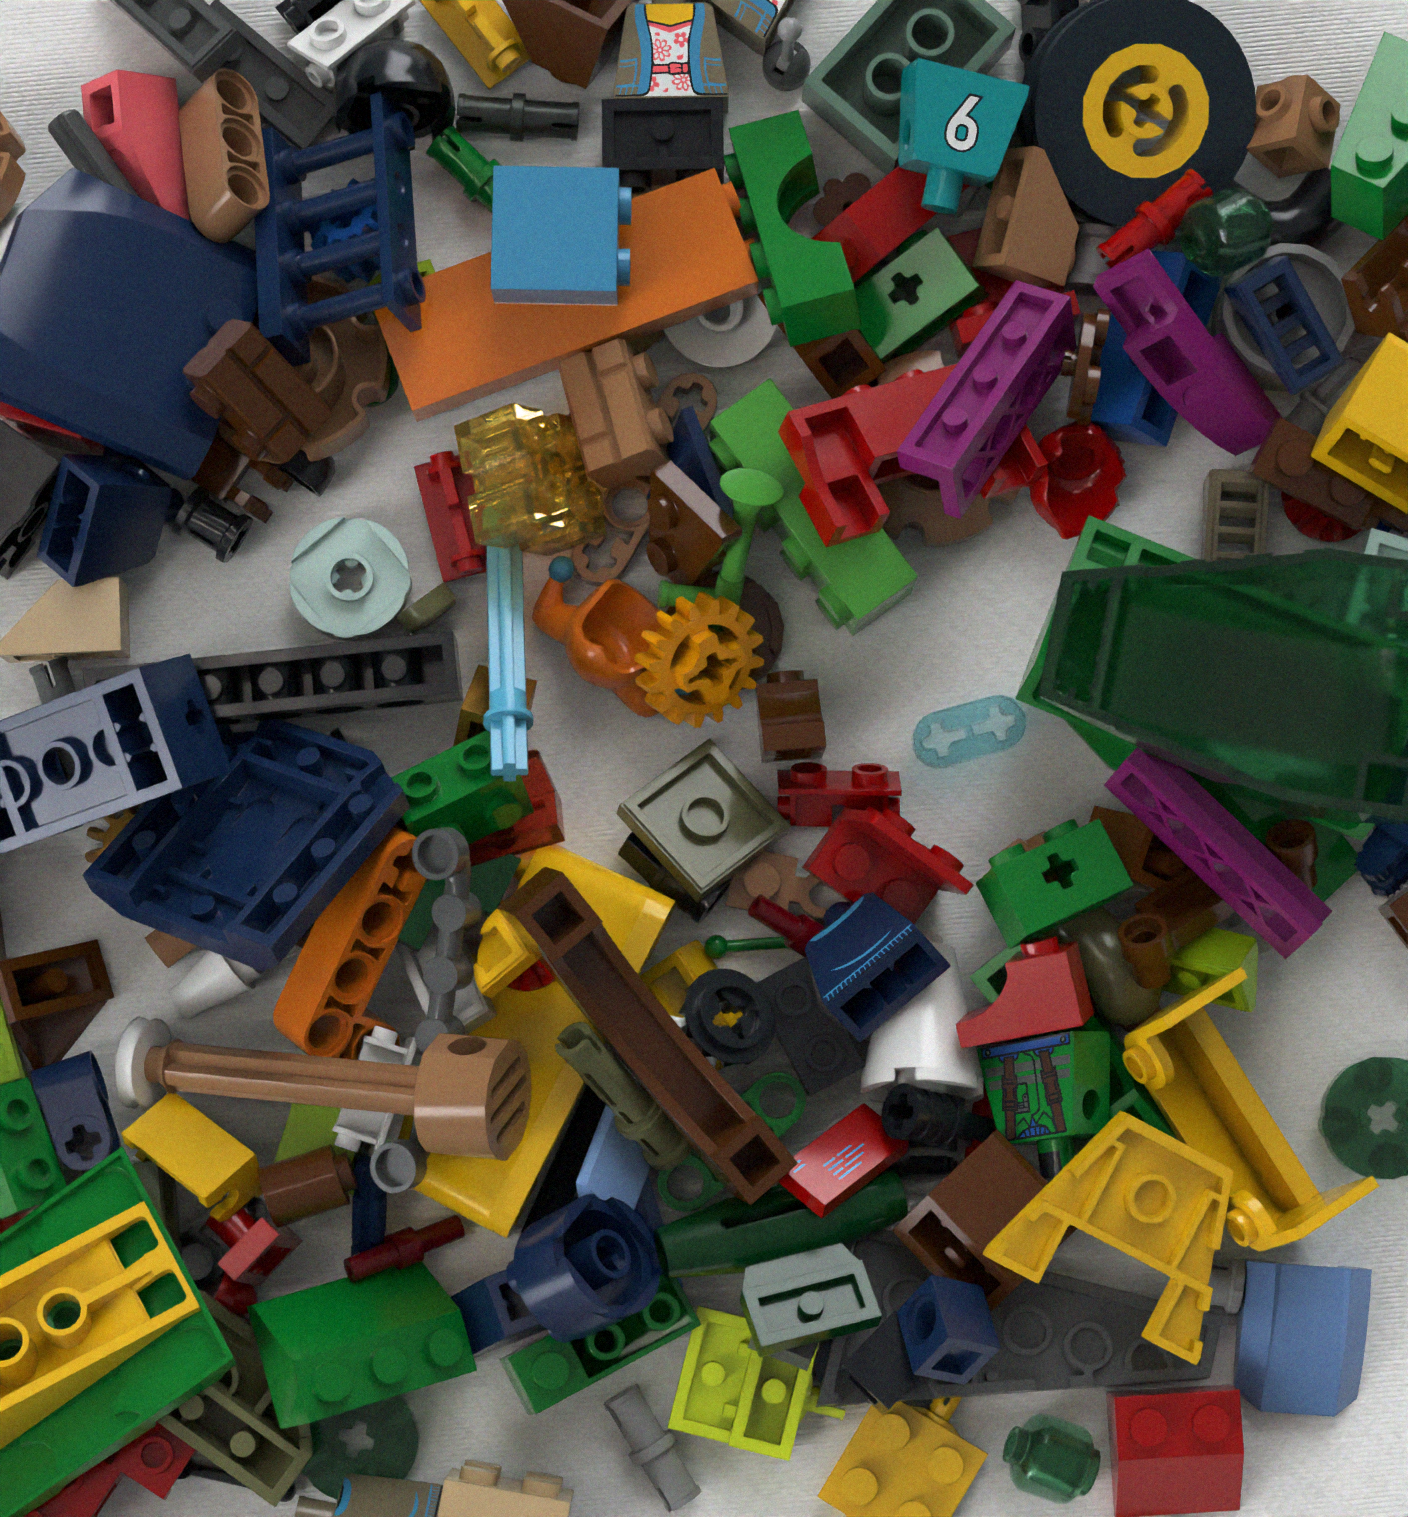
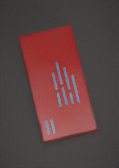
M863 1103L795 1154L793 1157L798 1164L784 1175L778 1183L822 1219L907 1153L909 1141H901L889 1137L884 1131L881 1116Z

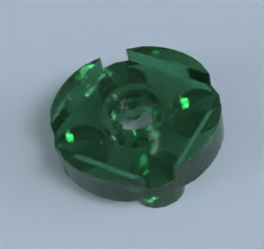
M1368 1057L1342 1069L1331 1080L1325 1090L1321 1101L1318 1129L1321 1136L1325 1139L1332 1156L1352 1173L1365 1178L1373 1175L1375 1179H1396L1408 1175L1407 1060L1391 1057ZM1388 1101L1395 1107L1391 1117L1398 1125L1393 1132L1382 1129L1375 1134L1369 1128L1372 1119L1367 1112L1371 1105L1382 1107Z
M403 1394L311 1422L310 1428L314 1454L301 1471L302 1474L308 1477L313 1486L320 1492L334 1499H338L344 1475L350 1473L404 1480L417 1458L420 1432L414 1412ZM357 1421H362L368 1425L366 1435L375 1439L374 1446L371 1450L362 1448L357 1456L346 1452L347 1443L340 1439V1432L342 1428L352 1429Z

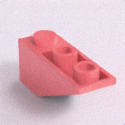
M116 69L81 85L84 120L138 196L147 202L189 220L178 119L180 106L178 104L176 78Z

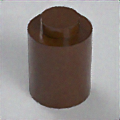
M331 1144L258 1168L263 1196L270 1216L277 1228L349 1205L350 1197L348 1191L358 1188L354 1169L347 1152L336 1155Z

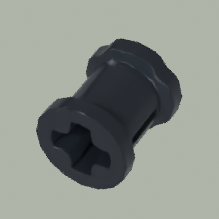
M199 486L191 493L181 507L173 523L172 532L180 537L186 534L190 535L216 552V559L227 563L238 551L249 533L253 518L246 514L239 516L210 499V492L204 487Z

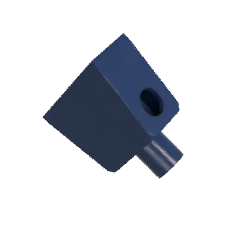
M63 454L37 557L72 587L82 586L148 564L156 555L163 526L174 523L181 507L185 503L184 498L179 490L172 488L169 483L135 458Z

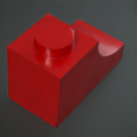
M1057 935L1041 936L1021 942V951L1016 952L1005 963L1007 979L999 997L983 1008L968 1012L955 1024L961 1048L1083 1026L1094 1014L1078 942L1072 941L1059 944Z

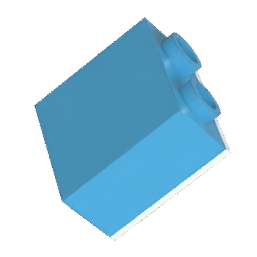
M493 166L491 293L494 304L618 306V286H630L631 250L619 248V226L631 225L632 187H620L619 168Z

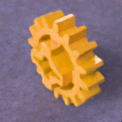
M698 592L694 604L682 596L676 598V613L672 616L659 610L656 613V617L661 625L657 632L644 630L641 635L645 641L650 643L649 650L635 654L634 661L647 669V671L635 679L636 685L648 692L644 701L673 723L680 725L684 720L694 728H701L705 715L716 723L722 722L723 707L727 704L739 710L743 706L738 695L742 687L746 689L756 688L757 683L748 676L750 669L764 665V659L752 652V649L758 647L764 641L761 634L751 629L755 622L753 616L741 610L739 605L720 595L715 599L705 592ZM708 625H721L724 630L718 632L713 628H708ZM680 688L686 693L691 692V695H679L675 690Z

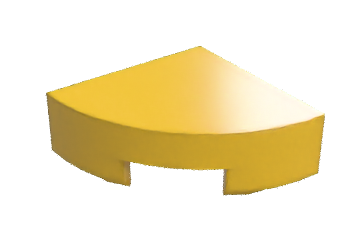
M498 909L492 912L481 928L479 934L483 936L478 948L477 963L473 965V973L479 990L483 995L491 999L539 960Z

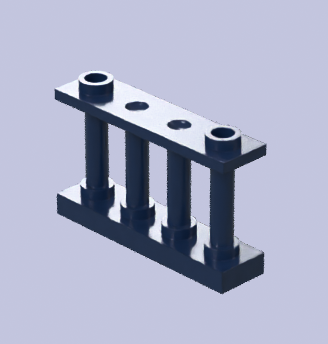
M382 92L370 95L371 128L298 150L297 147L290 146L273 127L262 130L270 199L268 205L254 218L259 331L292 367L311 362L310 336L314 335L315 328L387 307L410 332L422 329L420 303L425 301L426 291L417 265L410 148L415 145V133L408 115L404 111L398 112ZM374 153V179L304 201L302 200V182L306 180L308 173ZM377 204L378 230L305 252L304 233L309 230L310 224ZM380 256L381 283L308 304L307 284L311 283L312 276Z

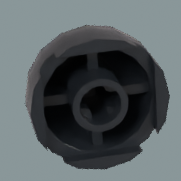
M383 38L370 42L350 54L336 75L333 108L335 126L339 133L341 129L352 134L372 127L370 95L382 92L398 112L404 111L408 115L414 129L415 139L423 138L431 133L433 143L439 135L441 137L444 136L443 131L447 127L454 124L456 108L449 75L438 57L421 44L395 38ZM415 145L410 148V151L415 150Z

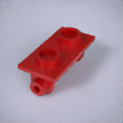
M453 451L436 453L429 457L430 462L414 466L442 580L447 583L486 573L485 499L472 451L454 456Z
M802 762L793 764L790 770H777L778 794L789 795L777 796V811L786 821H789L791 827H830L832 825L833 805H844V808L864 811L867 806H870L881 813L887 808L900 816V798L889 797L902 796L899 771H888V767L884 765L861 763L852 766V771L827 770V767L823 764Z

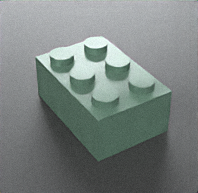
M877 0L804 80L802 102L882 172L888 175L899 166L900 98L903 68L917 58L986 75L1010 49L1016 27L985 0Z

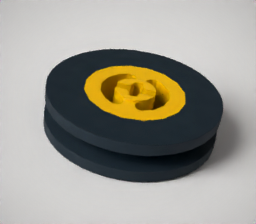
M1092 0L1069 12L1048 31L1033 53L1022 84L1030 86L1026 102L1019 117L1023 147L1037 146L1045 150L1072 211L1090 220L1105 224L1124 226L1136 216L1135 208L1143 201L1153 202L1190 168L1206 181L1201 188L1204 190L1210 187L1216 199L1229 182L1234 179L1242 166L1248 152L1246 148L1251 142L1254 132L1256 97L1252 73L1240 45L1223 23L1201 6L1188 0ZM1136 66L1141 70V78L1135 83H1121L1114 86L1111 91L1124 99L1140 100L1137 108L1148 118L1169 121L1164 135L1155 145L1138 154H1135L1133 151V145L1136 140L1140 138H1154L1164 131L1154 123L1134 121L1137 113L1125 102L1104 100L1110 85L1122 72ZM1210 203L1205 204V205H1204L1201 209H1199L1197 212H1199V211H1201L1202 209H1204L1205 207H1207Z

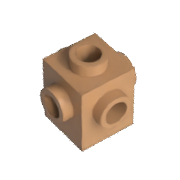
M1308 74L1293 75L1281 81L1257 86L1255 95L1256 119L1252 140L1246 148L1248 152L1278 178L1328 168L1335 132L1340 121L1339 111L1341 104Z

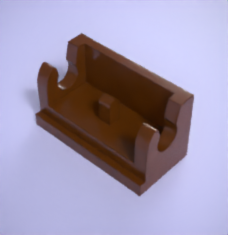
M1408 214L1383 241L1379 239L1341 278L1357 334L1385 338L1388 332L1408 343Z

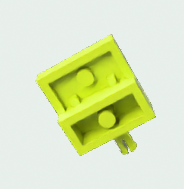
M701 1305L697 1306L696 1315L701 1325L691 1330L667 1428L728 1443V1446L790 1461L798 1425L807 1411L843 1421L846 1411L844 1408L836 1406L816 1407L820 1388L813 1387L812 1367L817 1348L807 1371L767 1355L759 1357L757 1351L748 1348L751 1333L745 1316Z

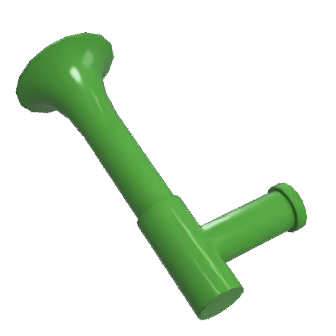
M750 468L733 469L721 476L719 485L722 491L733 501V520L742 528V535L738 540L727 545V555L724 557L715 588L672 584L661 580L658 589V607H675L676 598L680 596L694 604L698 592H705L715 599L721 595L737 605L740 604L746 578L744 572L758 516L764 506L776 504L783 498L784 489L777 479L765 472ZM708 625L709 628H713L718 632L724 630L721 625Z

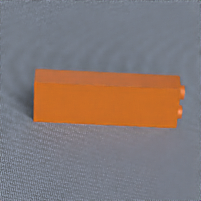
M715 168L632 198L631 225L619 226V248L631 250L630 286H618V306L494 304L491 293V252L422 277L426 291V299L423 303H420L422 329L410 332L387 307L375 310V315L416 421H422L557 370L559 361L584 351L591 352L592 348L617 338L625 339L629 343L758 294L759 280L749 248V244L755 243V240L750 238L743 241L735 219L740 218L739 209L742 207L732 182L721 185Z

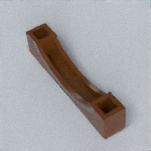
M548 867L542 868L497 907L730 1194L752 1205L798 1164L764 1120L733 1090L672 1019L614 943L602 925L603 921L563 872Z

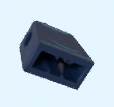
M873 892L864 894L853 904L838 902L830 906L823 916L825 928L811 938L804 949L822 1002L859 1042L864 1040L951 967L943 955L911 921Z

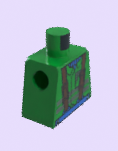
M1070 1031L977 1048L996 1129L1013 1146L1037 1145L1040 1174L1045 1180L1053 1179L1076 1156L1074 1139L1095 1136L1109 1122V1032Z

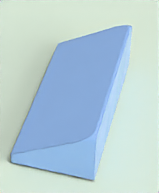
M606 1104L576 1180L578 1197L589 1194H596L593 1198L602 1200L614 1197L625 1202L635 1210L651 1166L644 1159L642 1154L643 1148L635 1140H628L618 1132L615 1125V1114Z

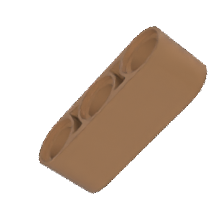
M222 68L216 70L179 109L178 119L188 206L192 222L206 238L224 244L237 236L268 205L270 192L256 93L251 84L242 75L233 70Z

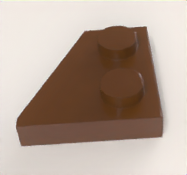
M671 460L651 470L650 499L647 503L650 515L649 543L646 547L650 564L659 575L667 576L674 584L701 586L713 573L712 567L720 564L727 555L724 547L741 537L742 528Z

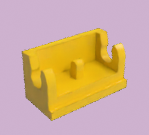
M167 1093L121 1133L124 1143L132 1150L134 1148L138 1150L135 1154L136 1158L142 1162L152 1161L195 1194L199 1202L207 1208L222 1200L224 1195L229 1192L227 1197L210 1212V1215L218 1222L227 1220L254 1196L258 1198L263 1194L258 1176V1168L260 1167L256 1154L176 1093Z

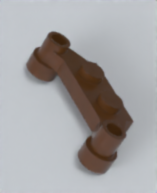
M1288 819L1273 825L1266 833V845L1264 846L1312 890L1318 882L1315 860L1319 854L1314 827L1309 822L1300 819ZM1191 868L1134 903L1136 915L1127 918L1118 928L1117 934L1123 958L1132 966L1137 985L1145 989H1155L1168 983L1172 976L1170 964L1176 950L1235 913Z

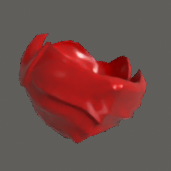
M1077 421L1069 422L1040 440L1038 447L1048 465L1036 484L1029 486L1030 499L1036 512L1051 527L1056 529L1060 537L1065 540L1080 535L1088 515L1106 521L1116 507L1120 506L1118 490L1127 478L1125 474L1126 469L1123 467L1125 460L1121 456L1120 447L1107 435L1104 428L1091 421L1089 426L1077 425Z

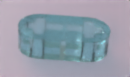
M1004 695L989 696L938 710L924 716L916 725L911 738L912 749L917 759L924 765L932 768H947L1001 753L1014 747L1023 737L1027 726L1026 714L1018 702ZM998 708L1002 716L1012 715L1015 723L1006 730L1007 739L998 740L994 731L974 735L972 726L987 721L990 717L989 709ZM940 724L943 732L963 729L966 737L950 743L948 755L939 756L936 748L930 747L926 749L923 745V739L930 736L931 725Z

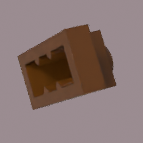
M801 670L779 671L767 674V683L756 684L755 689L761 763L822 758L826 748V736L819 699L818 679L804 680V674Z

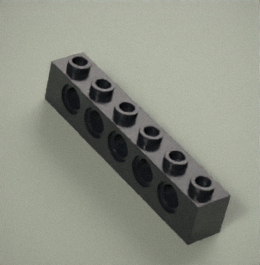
M453 631L192 658L215 724L229 723V725L257 723L260 720H285L463 701L458 641ZM157 662L82 670L84 688Z

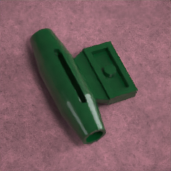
M894 1170L883 1171L821 1219L786 1188L779 1185L771 1187L752 1205L737 1197H731L655 1229L654 1243L657 1250L656 1254L666 1279L744 1273L739 1301L759 1357L879 1326L882 1314L862 1259L858 1260L845 1246L902 1221L908 1214L907 1199L897 1172Z

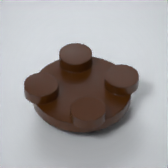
M1098 308L1097 313L1084 311L1076 352L1067 349L1064 352L1061 376H1072L1066 418L1077 420V425L1089 426L1101 375L1099 364L1102 347L1105 346L1111 312L1109 309Z

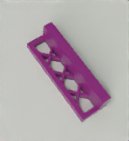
M1015 280L898 448L897 455L900 468L939 480L944 514L959 519L963 517L1061 372L1065 349L1073 352L1076 350L1077 344L1070 296Z
M1137 747L1104 784L1112 794L1284 959H1287L1306 942L1332 913V910L1182 767L1143 752Z

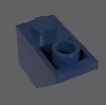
M506 1270L485 1277L451 1296V1299L461 1311L474 1358L547 1330L528 1310L521 1295L511 1289L507 1281Z

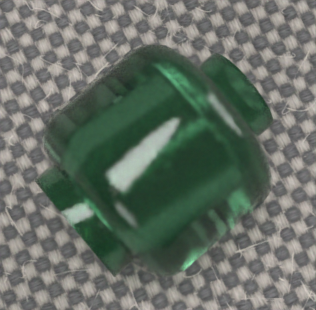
M1226 188L1196 201L1186 209L1181 220V249L1185 257L1194 263L1200 271L1211 277L1227 276L1260 260L1266 255L1273 232L1271 213L1264 202L1242 188Z
M1047 1413L1033 1415L1022 1428L1018 1426L1013 1427L1007 1436L1003 1449V1461L1010 1464V1479L1019 1491L1055 1504H1067L1078 1495L1085 1496L1094 1485L1100 1467V1451L1094 1447L1093 1437L1090 1432L1083 1426Z

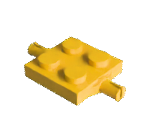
M963 1397L950 1398L947 1405L943 1404L946 1398L933 1399L928 1409L908 1405L900 1401L896 1402L883 1415L871 1405L817 1497L843 1512L847 1517H952L988 1456V1453L962 1438L953 1425L949 1423Z

